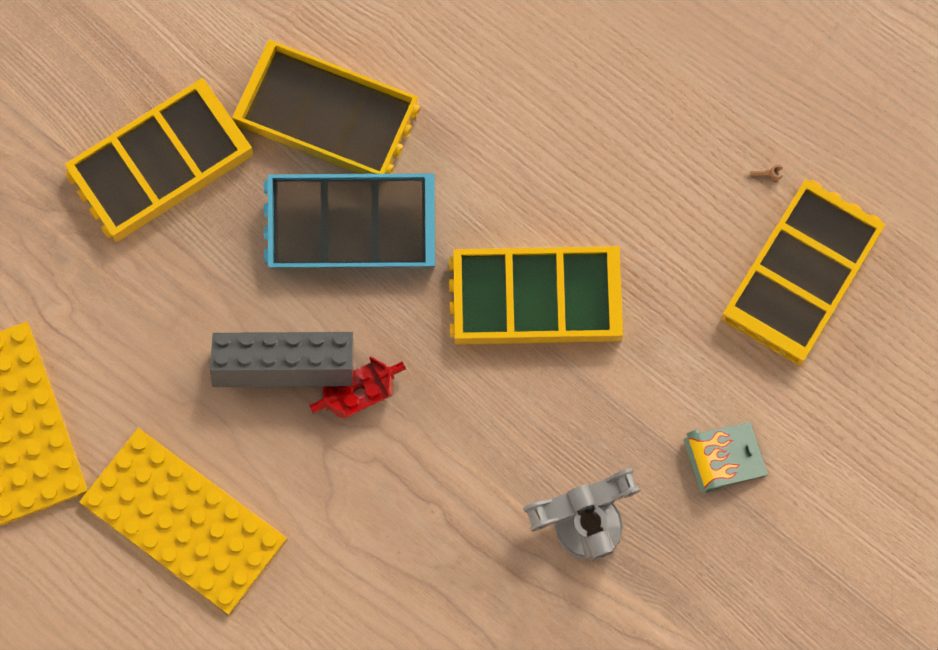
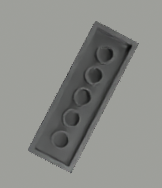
M353 332L213 333L210 359L212 387L353 386Z

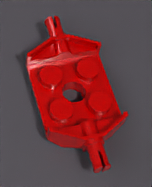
M370 356L371 363L353 371V386H324L323 398L309 405L312 413L314 414L326 408L327 411L330 410L336 416L345 419L391 397L393 393V379H395L394 375L406 370L403 361L387 367L386 364ZM357 389H365L361 395L354 394Z

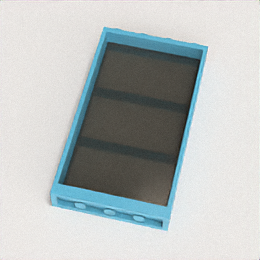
M434 173L268 175V180H264V194H268V203H264V217H268V226H264V240H268V249H264V263H268L269 268L435 267Z

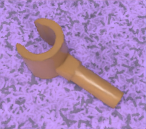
M775 165L771 170L750 171V176L769 177L772 181H778L783 175H776L774 171H781L783 167Z

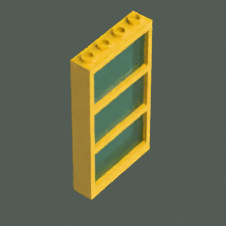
M620 246L453 249V257H449V271H454V279H449V293H454V301H450V315H454L455 323H450V337H455V345L622 342Z

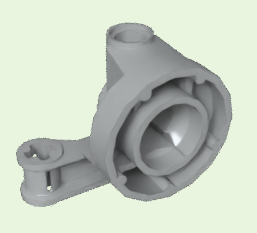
M633 469L622 470L602 481L591 485H581L561 496L525 506L523 511L528 514L532 525L530 527L531 531H537L556 523L558 541L567 553L577 559L585 561L599 560L613 553V550L620 541L623 529L621 514L614 505V502L633 496L641 491L640 487L636 486L632 476ZM592 512L601 521L600 532L587 537V531L580 524V514Z

